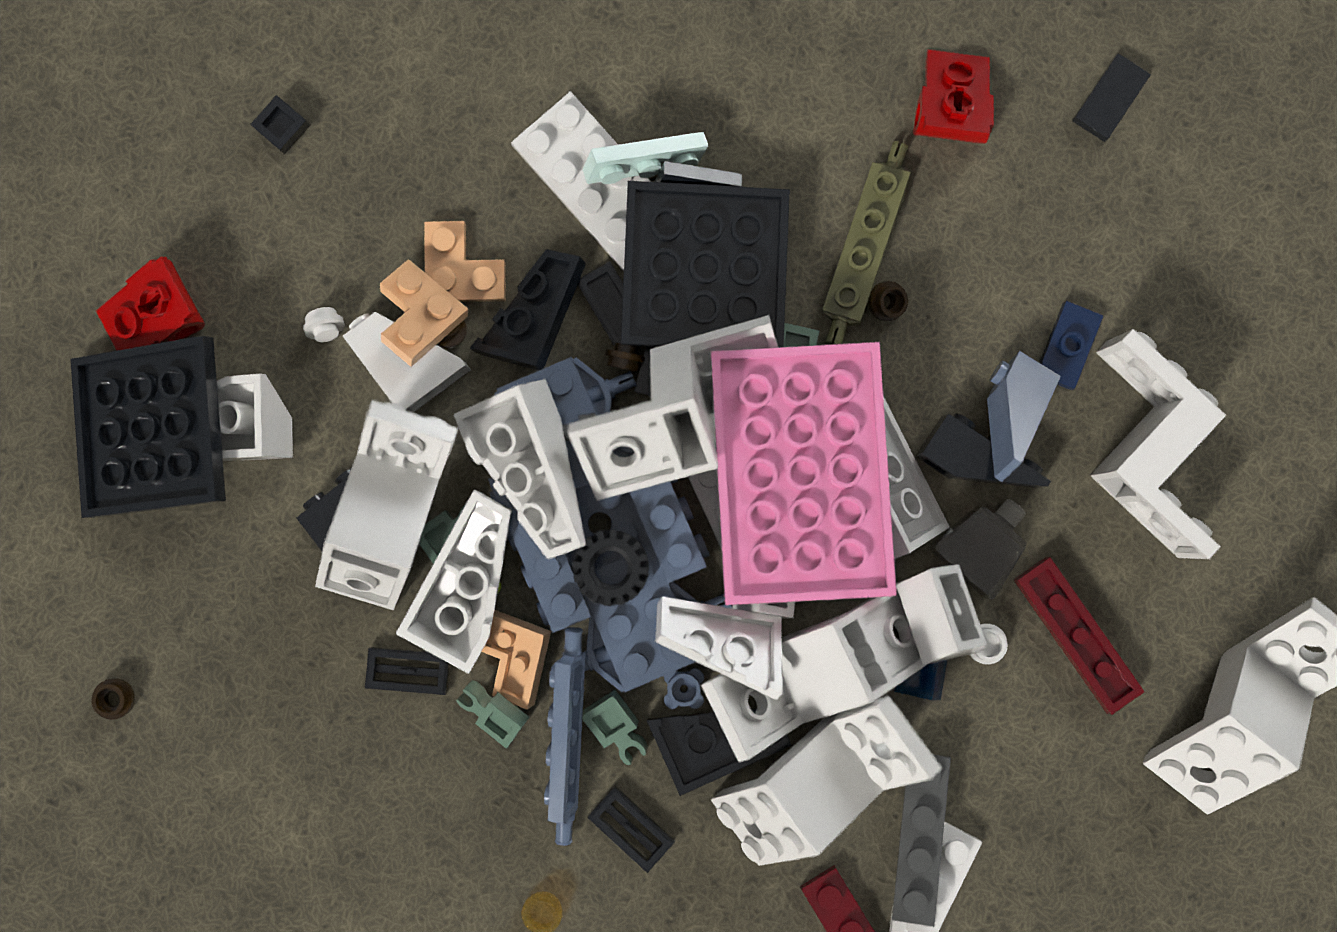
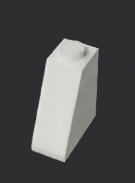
M377 312L371 315L366 313L359 316L349 325L350 331L344 334L343 337L390 401L403 407L407 412H415L471 370L461 358L437 345L411 367L381 342V333L394 323L393 321Z

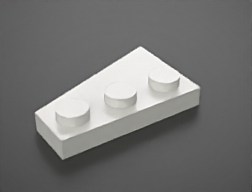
M661 597L657 604V643L775 700L783 694L780 616Z
M944 822L934 927L893 921L891 914L889 931L939 932L982 841Z

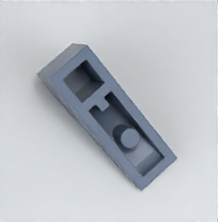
M1021 351L1009 363L1002 360L989 379L990 382L994 383L987 398L994 476L1001 482L1022 463L1061 377Z

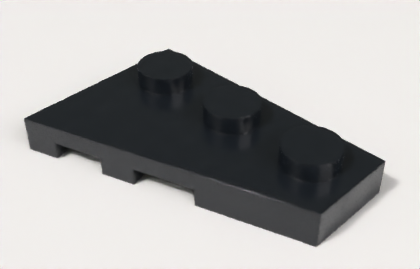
M546 249L517 286L518 294L505 310L499 309L492 318L495 324L483 339L478 337L470 349L480 355L538 371L544 369L586 262L580 256Z
M750 708L756 714L757 708ZM715 712L647 719L680 796L792 746L786 734L749 760L738 762Z

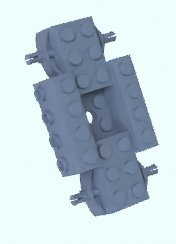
M570 357L497 388L494 396L520 384L546 379L562 424L569 425L578 421V415L595 412L596 416L611 412L612 399L616 398L615 395L637 385L635 380L632 379L631 371L613 379L604 380L577 357L574 359ZM565 441L584 538L586 539L593 535L588 525L590 517L597 512H603L611 519L612 525L610 530H619L633 536L646 551L649 560V575L643 589L634 599L625 604L613 605L611 607L590 601L587 596L579 591V587L573 578L574 570L572 564L577 549L547 559L519 522L516 508L506 495L500 496L493 487L495 483L493 478L488 479L493 490L489 493L493 500L512 510L507 538L513 550H518L524 564L521 566L523 576L529 588H534L539 600L537 608L545 626L549 625L552 633L589 618L587 650L584 651L586 653L585 671L589 669L591 671L595 670L619 691L627 692L696 662L656 642L657 604L661 597L717 605L725 601V594L703 602V600L698 602L674 582L707 567L703 558L710 556L701 534L693 536L687 522L693 519L689 505L684 496L677 499L671 485L678 482L677 479L597 501L572 442ZM618 446L612 452L619 457H629L635 451L629 446ZM616 551L602 553L595 562V573L606 584L621 582L628 571L626 559ZM725 603L719 605L721 607L732 608L731 605H725Z

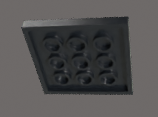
M628 181L621 345L659 347L769 315L778 347L783 348L790 189Z
M197 336L70 359L81 518H97L226 501L213 337Z

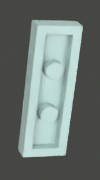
M704 132L594 148L589 153L583 167V173L587 184L597 182L613 184L623 178L633 176L649 178L659 173L664 161L697 166L708 147Z

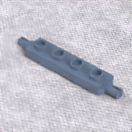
M577 627L565 629V649L562 657L553 664L549 677L550 686L554 688L553 703L548 712V726L552 727V738L546 752V765L550 766V780L545 788L544 803L548 805V821L556 823L555 843L563 846L570 845L572 842V825L578 808L586 653L581 652L583 630Z

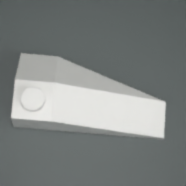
M266 374L226 376L218 380L217 390L223 461L293 458L292 417Z
M546 379L517 385L455 413L454 417L469 455L477 465L483 464L495 480L493 487L500 496L506 495L516 508L519 522L545 557L550 559L585 546L586 543L562 422Z
M477 490L473 491L396 632L402 638L468 674L490 637L512 513L510 508Z

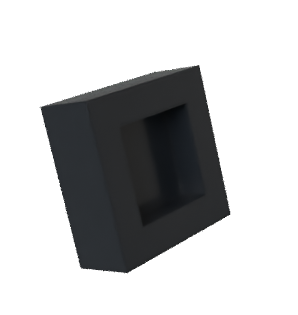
M277 95L250 124L283 154L292 147L310 126L301 115Z

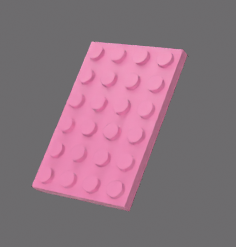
M880 342L711 351L725 605L896 596Z

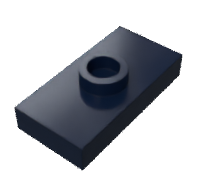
M1068 301L1062 304L1039 363L1061 376L1057 385L1074 390L1103 315Z

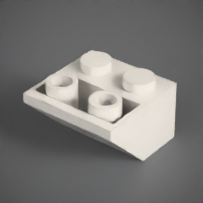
M959 564L932 568L896 584L923 665L979 653L985 650L987 643Z

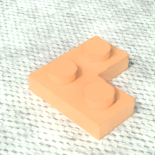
M464 221L424 222L425 273L460 302L506 301L505 260H466V223Z
M409 259L380 283V292L405 312L381 333V342L411 367L468 317V308Z
M494 610L490 637L481 651L500 659L492 696L500 693L512 704L526 710L535 705L550 639V630Z

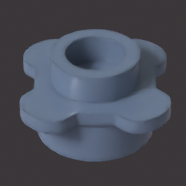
M693 668L689 672L675 670L664 675V680L667 683V694L664 697V703L667 707L675 709L678 706H690L692 709L701 707L704 698L700 694V684L703 682L704 676L699 669ZM681 685H686L688 687V690L686 692H681Z

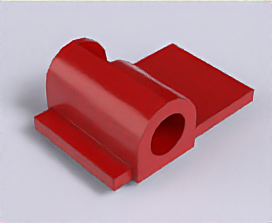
M927 50L925 86H922L916 106L913 134L979 144L987 143L994 125V95H990V57Z
M159 257L147 262L126 280L127 285L96 310L117 351L185 339L205 327V322L176 268L167 257Z

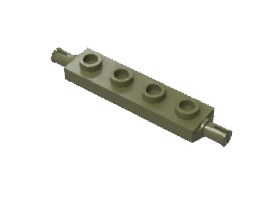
M899 141L892 142L886 163L872 162L822 309L823 313L833 320L825 343L832 345L834 341V345L842 344L847 326L862 324L869 303L870 293L874 288L911 179V172L901 167L906 151L909 148L905 143H901L899 149Z

